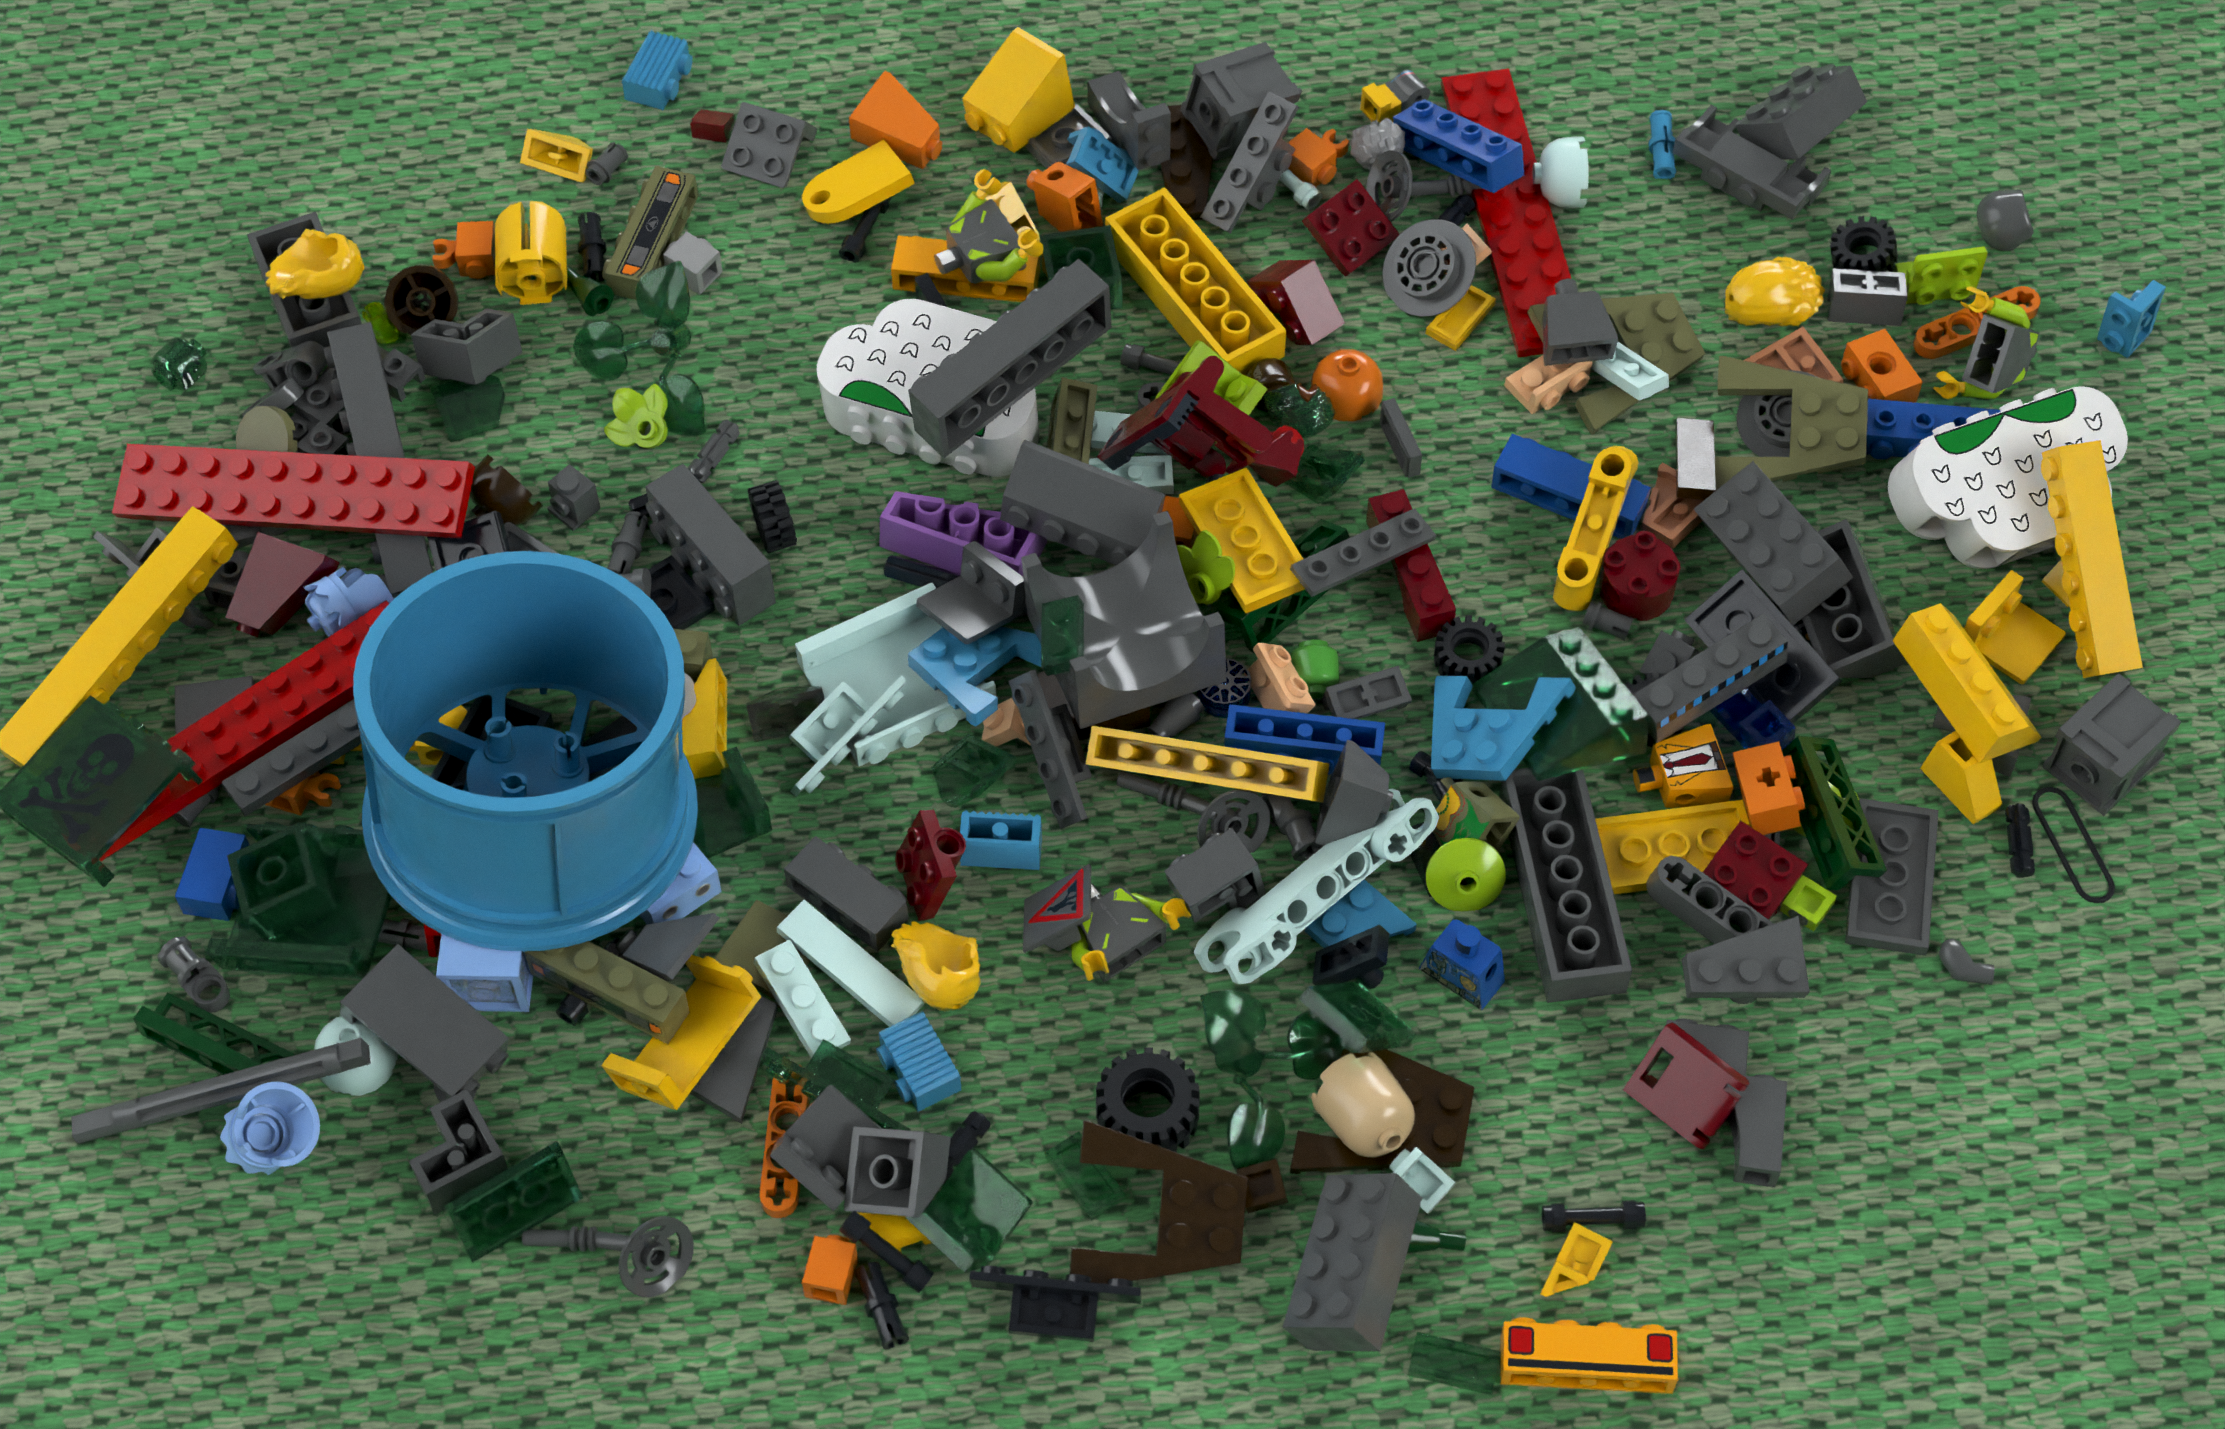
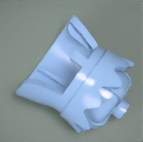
M341 567L328 577L325 576L304 587L309 592L305 599V604L312 613L307 622L315 632L322 628L328 637L387 600L390 604L394 600L379 576L365 574L359 568H353L347 572L344 567Z
M284 1082L264 1083L251 1089L243 1097L238 1107L225 1114L226 1125L220 1135V1139L227 1147L225 1159L228 1163L241 1165L244 1171L249 1174L265 1172L267 1175H270L279 1167L292 1166L301 1162L312 1152L320 1133L319 1114L309 1096L298 1087Z

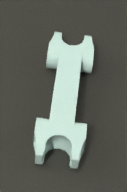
M1388 789L1393 792V810L1388 811L1386 815L1380 813L1374 827L1324 845L1248 909L1236 907L1216 921L1198 941L1194 950V954L1202 969L1207 972H1219L1226 968L1233 982L1246 984L1277 966L1294 950L1297 935L1385 861H1401L1422 844L1435 829L1439 820V815L1432 801L1426 798H1414L1405 804L1400 791ZM1423 808L1425 821L1421 827L1413 829L1409 820L1419 809ZM1215 941H1221L1224 944L1225 951L1216 960L1211 962L1208 958V949ZM1252 959V964L1248 971L1240 973L1238 969L1239 960Z

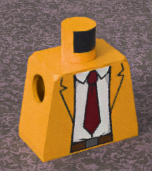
M1711 724L1700 726L1654 744L1649 761L1651 766L1633 770V780L1637 792L1659 789L1665 808L1728 802L1733 790V784Z

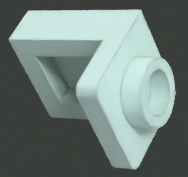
M1417 1147L1411 1153L1404 1149L1389 1166L1394 1171L1393 1173H1397L1422 1197L1420 1207L1427 1214L1434 1209L1456 1184L1454 1180Z

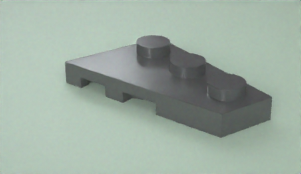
M1799 916L1687 953L1682 959L1687 998H1805L1810 992Z
M763 996L759 999L689 1094L742 1124L748 1099L757 1078L756 1074L760 1061L765 1052L778 1011L777 1004Z

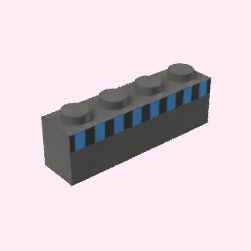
M1763 613L1635 693L1634 714L1656 743L1786 663L1788 641L1769 617Z

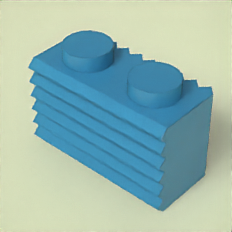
M649 31L622 80L625 100L664 110L668 100L676 98L679 80L682 75H688L691 70L692 56L689 55L687 41L685 39L680 40L678 37L674 38L671 35L668 37L666 34L661 35L659 32Z
M965 810L962 812L960 834L963 835L966 841V849L960 859V866L1040 870L1042 824L1041 817L1038 814L1033 817L1030 813L1027 816H1024L1022 813L1018 816L1012 813L1009 816L1006 812L1002 815L999 812L993 815L990 811L987 814L983 811L978 814L975 811L969 813Z
M923 1011L878 1032L880 1046L876 1048L877 1055L885 1070L893 1068L899 1078L894 1083L904 1103L912 1101L917 1112L961 1091L960 1074Z

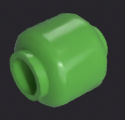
M1323 640L1302 641L1298 644V648L1290 653L1291 662L1300 678L1306 682L1312 699L1323 698L1326 687L1339 684V656L1335 649L1329 647L1328 642Z

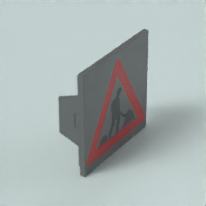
M1090 864L1024 900V953L1032 951L1043 944L1056 951H1060L1081 939L1077 926L1091 917Z

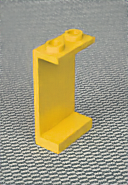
M691 955L685 963L696 978L686 992L690 1013L669 1044L652 1037L635 1061L610 1053L601 1066L616 1086L627 1093L677 1111L762 997L752 984L753 977L740 966L734 965L731 968L720 964L709 956L701 958Z

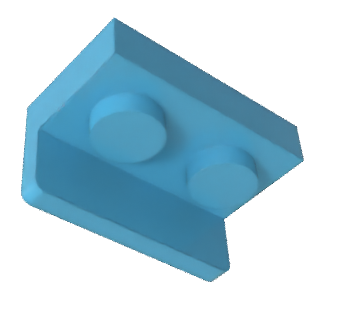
M1090 126L1070 133L1068 141L1074 147L1067 165L1094 178L1096 186L1118 203L1127 200L1139 172L1128 152L1116 147L1104 137L1102 132Z
M2152 280L2143 291L2140 289L2136 290L2130 300L2117 292H2113L2108 299L2097 339L2109 351L2118 352L2128 358L2152 332L2166 287Z

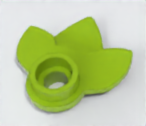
M657 384L651 385L643 395L630 388L617 389L612 401L613 412L617 418L604 427L606 436L612 442L622 447L637 444L640 447L652 449L661 445L668 435V428L664 420L668 400L664 391ZM650 424L651 430L645 435L646 427Z
M1207 530L1199 533L1192 549L1184 545L1177 546L1181 565L1195 602L1211 604L1220 598L1221 590L1230 587L1234 580V560L1229 556H1222V548L1219 541Z

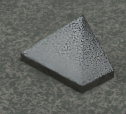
M822 687L778 688L746 703L754 742L792 734L825 700Z

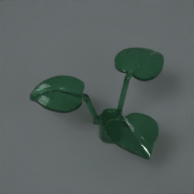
M675 261L647 272L639 279L636 285L635 297L640 311L649 318H655L654 325L660 327L654 331L651 338L623 345L624 334L621 327L611 321L600 320L588 324L579 331L574 340L573 350L575 351L576 358L586 371L604 381L615 380L626 371L628 359L625 352L652 346V349L657 354L670 356L658 379L661 385L660 388L664 391L668 400L664 420L668 431L672 433L699 436L706 432L704 399L699 386L693 379L682 374H675L667 379L676 360L681 358L679 351L686 349L691 342L690 331L684 324L690 310L688 281L681 261Z
M1233 990L1203 994L1200 996L1204 1011L1205 1034L1208 1045L1215 1054L1216 1066L1222 1072L1234 1075L1233 1082L1240 1085L1254 1101V1104L1248 1102L1238 1104L1229 1118L1227 1128L1228 1149L1232 1165L1236 1171L1240 1168L1272 1160L1280 1151L1285 1139V1124L1282 1115L1275 1108H1263L1264 1101L1262 1097L1251 1087L1246 1078L1253 1076L1260 1070L1262 1059H1293V1071L1297 1077L1306 1080L1318 1079L1324 1070L1334 1061L1340 1059L1344 1047L1345 1031L1342 1026L1343 1024L1329 1014L1318 1010H1310L1299 1014L1289 1027L1287 1043L1291 1051L1273 1052L1257 1050L1254 1039L1261 1035L1266 1027L1265 1010L1259 1000L1249 994Z

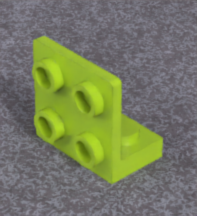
M1983 246L1917 255L1914 261L1895 263L1893 272L1905 273L1908 295L1906 304L1918 303L1919 305H1927L1935 300L1948 298L1963 300L1970 295H1975V293L1966 290V288L1969 286L1977 288L1988 252L1986 247Z
M1197 340L1156 396L1157 399L1175 382L1178 376L1184 372L1194 371L1209 356L1220 358L1224 365V371L1213 392L1248 416L1268 389L1259 381L1238 372L1204 342Z

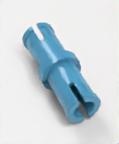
M1657 110L1651 113V117H1649L1652 138L1649 140L1648 145L1650 153L1653 154V176L1656 179H1671L1676 174L1673 154L1676 138L1672 133V114L1667 110Z

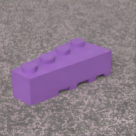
M895 491L880 516V547L959 575L961 573L963 546L974 540L1023 576L1021 557L1036 553L1039 558L1047 543V539L1000 520L1001 512L979 509L978 503L964 501V504L951 505L945 504L944 498Z

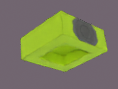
M1802 875L1782 902L1780 911L1791 918L1799 916L1800 924L1814 932L1835 904L1837 895Z

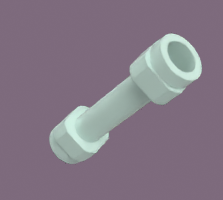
M1289 169L1282 173L1279 180L1294 193L1293 199L1300 205L1304 206L1307 210H1311L1320 203L1322 194L1315 186L1308 182L1303 183Z

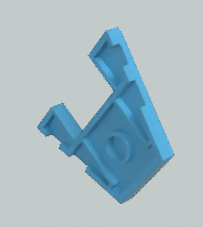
M1000 627L970 644H964L945 628H941L908 653V666L934 690L940 689L948 696V703L955 710L961 708L966 713V720L975 727L998 710V697L976 687L1015 656L1046 670L1052 668L1036 634Z
M1436 676L1431 752L1432 772L1436 778L1449 777L1451 779L1506 781L1535 742L1532 737L1542 724L1549 725L1557 715L1555 708L1563 697L1569 699L1574 693L1576 687L1570 678L1539 677L1525 710L1466 709L1464 706L1473 687L1468 677Z

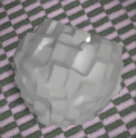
M1389 118L1383 119L1380 123L1375 120L1369 125L1360 126L1352 131L1350 154L1363 168L1371 170L1376 159L1384 152L1391 150L1403 152L1404 145L1406 144L1404 140L1405 132ZM1397 161L1391 162L1385 170L1397 164Z

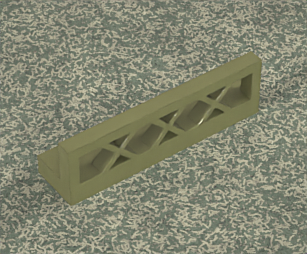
M1061 378L1052 400L1046 448L1089 464L1098 385Z

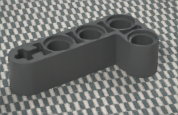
M1668 856L1660 861L1646 882L1648 894L1654 901L1714 944L1774 924L1685 859L1678 856ZM1696 899L1703 900L1709 909L1701 907ZM1729 922L1736 924L1742 933L1734 931ZM1757 998L1730 999L1738 1004H1749Z

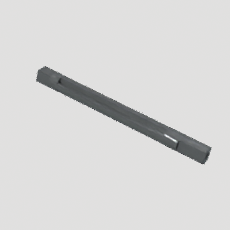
M357 1038L74 1115L71 1117L72 1136L77 1143L81 1144L243 1099L251 1089L264 1083L284 1082L296 1085L371 1064L369 1045L362 1038Z

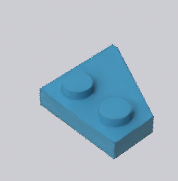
M1364 879L1305 928V932L1323 948H1326L1377 925H1381L1389 932V937L1402 933L1405 936L1412 934L1416 930L1417 924Z

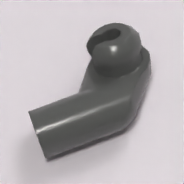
M1948 939L1942 943L1939 957L1955 980L1992 985L1994 965L1973 962L1958 940Z

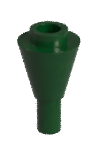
M567 266V283L572 287L585 313L593 317L606 312L613 302L614 293L612 288L595 280L580 276L575 270Z
M1416 1220L1407 1254L1432 1251L1438 1248L1464 1251L1466 1235L1439 1231L1438 1228Z

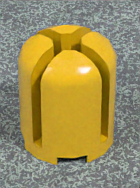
M530 201V234L528 224L525 223L522 202L510 204L499 214L495 221V286L500 295H502L503 290L508 295L519 298L521 305L552 302L553 295L560 292L564 286L565 290L567 289L565 221L557 209L543 202ZM531 275L536 276V279L531 280Z

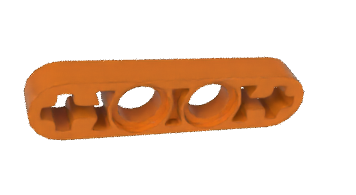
M2026 286L2015 287L1993 296L2016 304L2017 300L2021 303L2028 302L2029 307H2026L2024 304H2019V306L2025 310L2029 320L2035 317L2041 303L2039 294L2034 289ZM1964 308L1923 325L1916 332L1913 347L1916 353L1926 359H1936L1973 344L1983 314L1987 310L1976 313ZM1958 324L1964 325L1970 329L1971 333L1960 335L1952 327ZM1925 338H1928L1930 341L1939 339L1937 345H1934L1932 342H1924Z
M794 1063L781 1066L775 1072L772 1081L760 1184V1201L764 1212L774 1218H785L791 1215L796 1210L799 1202L801 1183L784 1168L775 1167L772 1164L773 1158L770 1157L774 1144L786 1132L777 1127L776 1122L778 1118L788 1113L794 1114L799 1118L809 1107L811 1093L809 1074L804 1067ZM792 1076L797 1077L799 1083L794 1087V1102L787 1101L786 1085L783 1084L788 1083ZM776 1179L784 1180L783 1188L785 1196L788 1197L783 1199L781 1205L778 1206L774 1205L773 1199L770 1198L777 1193L778 1184Z

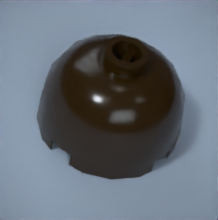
M418 264L404 268L388 284L384 300L388 318L399 331L405 334H413L434 319L452 322L458 312L459 297L454 283L446 273L433 266ZM420 294H423L422 299H419ZM426 301L429 305H424L422 302Z
M487 454L474 470L469 497L476 506L471 511L477 517L497 511L501 513L503 524L507 522L517 526L524 524L543 505L540 501H536L532 505L528 499L533 494L501 465L500 467L497 466L494 470L489 465L494 459Z

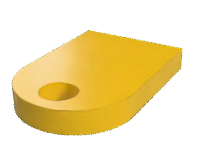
M882 140L814 177L803 191L802 202L809 217L814 221L826 224L838 223L858 215L914 185L915 182L910 171L886 141Z

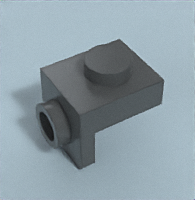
M1676 629L1673 630L1671 635L1661 630L1640 672L1644 674L1652 673L1655 680L1658 679L1659 673L1663 675L1669 673L1699 654L1700 651L1692 647L1695 639Z

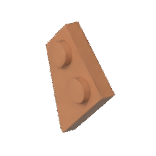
M1804 327L1797 329L1744 360L1783 370L1807 372L1819 378L1843 383L1844 380Z
M1663 462L1658 467V478L1655 488H1652L1650 505L1646 509L1642 529L1643 531L1652 532L1657 539H1660L1673 549L1702 522L1694 508L1704 500L1676 497V470Z

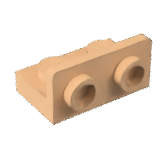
M1542 355L1506 377L1504 386L1531 414L1542 408L1549 410L1560 401L1562 395L1570 390L1576 393L1587 385L1590 380L1589 375L1593 362L1544 366Z
M1257 643L1253 647V651L1258 659L1247 670L1252 680L1251 687L1262 707L1265 709L1309 713L1316 704L1308 692L1309 689L1306 682L1300 678L1293 666L1289 652L1282 645Z

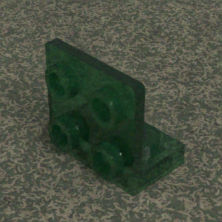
M737 747L722 752L725 768L720 769L721 775L696 785L698 817L693 842L707 859L772 831L769 808Z
M973 1149L966 1153L934 1200L929 1202L920 1217L905 1218L964 1273L981 1269V1266H988L993 1261L1031 1207L1032 1200L980 1152Z

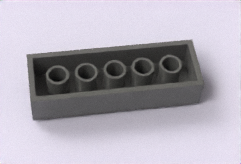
M1080 259L1069 267L1061 268L1051 281L1043 287L1031 291L1025 301L1013 310L1005 311L990 328L975 334L964 348L956 354L948 355L938 368L927 376H921L913 383L908 392L914 431L943 458L947 457L1112 328L1109 285Z
M1577 761L1514 769L1506 781H1501L1499 797L1520 816V819L1509 834V840L1546 1001L1551 1003L1626 993L1632 974V967L1582 763Z

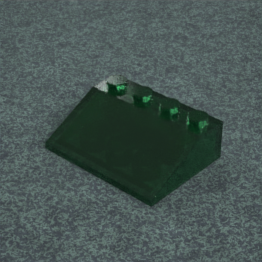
M1580 627L1542 637L1473 684L1472 691L1485 709L1525 710L1539 677L1570 678L1576 687L1574 693L1569 699L1563 697L1555 708L1557 715L1549 725L1542 724L1532 737L1535 742L1522 759L1538 781L1646 753L1649 715Z

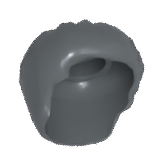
M2022 190L1993 191L1986 195L1979 203L1977 210L1978 227L1981 231V236L1992 248L2001 251H2011L2032 237L2034 231Z

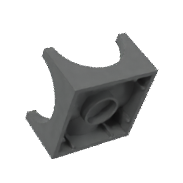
M1168 511L1153 515L1150 531L1135 552L1119 564L1093 575L1083 577L1058 576L1042 567L1036 553L1021 557L1027 616L1080 729L1226 682L1224 622L1219 612L1203 616L1200 612L1181 565L1174 536L1173 521Z

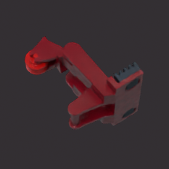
M1209 356L1194 371L1184 372L1178 376L1175 382L1156 400L1121 421L1097 455V458L1114 471L1129 462L1136 450L1151 442L1166 454L1172 456L1174 460L1188 470L1193 468L1205 478L1214 474H1224L1225 471L1231 474L1249 466L1270 485L1277 487L1295 477L1298 473L1300 457L1304 451V441L1300 433L1289 426H1282L1270 432L1265 426L1214 393L1216 384L1224 371V365L1220 358ZM1215 441L1214 446L1233 459L1227 469L1223 456L1211 448Z

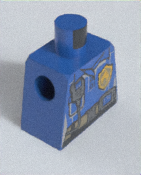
M1453 919L1437 938L1419 967L1421 971L1481 1011L1505 982L1503 956L1500 947L1482 936L1475 926L1466 925L1458 919Z

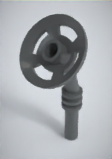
M1393 150L1384 152L1376 159L1371 167L1366 184V191L1390 222L1397 219L1403 213L1410 196L1450 193L1452 197L1455 196L1456 192L1459 195H1463L1464 191L1467 194H1471L1472 190L1482 189L1458 176L1454 178L1453 175H1449L1448 179L1412 182V170L1408 159L1401 152ZM1397 161V166H1391L1385 171V168L1391 162ZM1379 183H1381V192L1385 199L1382 204H1380L1378 195ZM1391 208H1392V209L1398 208L1396 211H1394V212H1392V213H1389L1390 210H1391Z
M1121 771L1118 775L1117 786L1156 798L1159 804L1166 802L1168 807L1174 804V809L1179 810L1183 807L1201 815L1197 828V839L1200 848L1212 835L1225 833L1232 828L1247 850L1253 853L1260 847L1268 833L1270 825L1268 806L1259 795L1252 791L1231 790L1209 802L1186 792L1185 787L1178 789L1176 784H1172L1170 787V783L1167 781L1161 784L1125 771ZM1233 798H1243L1248 800L1246 803H1242L1240 801L1225 802ZM1231 807H1237L1239 809L1234 811ZM1256 813V825L1252 834L1248 837L1244 834L1248 825V815ZM1211 819V831L1206 834L1207 821Z
M670 1216L650 1219L640 1225L630 1236L598 1231L595 1226H591L589 1230L587 1226H582L580 1230L578 1226H572L571 1230L524 1229L522 1234L523 1246L570 1247L571 1251H577L579 1248L580 1251H587L589 1249L590 1252H595L597 1248L621 1251L619 1258L620 1279L630 1292L640 1297H654L665 1293L673 1283L684 1276L689 1268L694 1251L693 1237L689 1228L680 1220ZM661 1226L660 1229H651L653 1227ZM674 1233L677 1234L679 1240L677 1257L670 1256L671 1246L667 1239ZM629 1253H632V1263L635 1267L631 1276L627 1267ZM665 1269L668 1271L661 1278L653 1282L644 1283V1278L655 1277Z

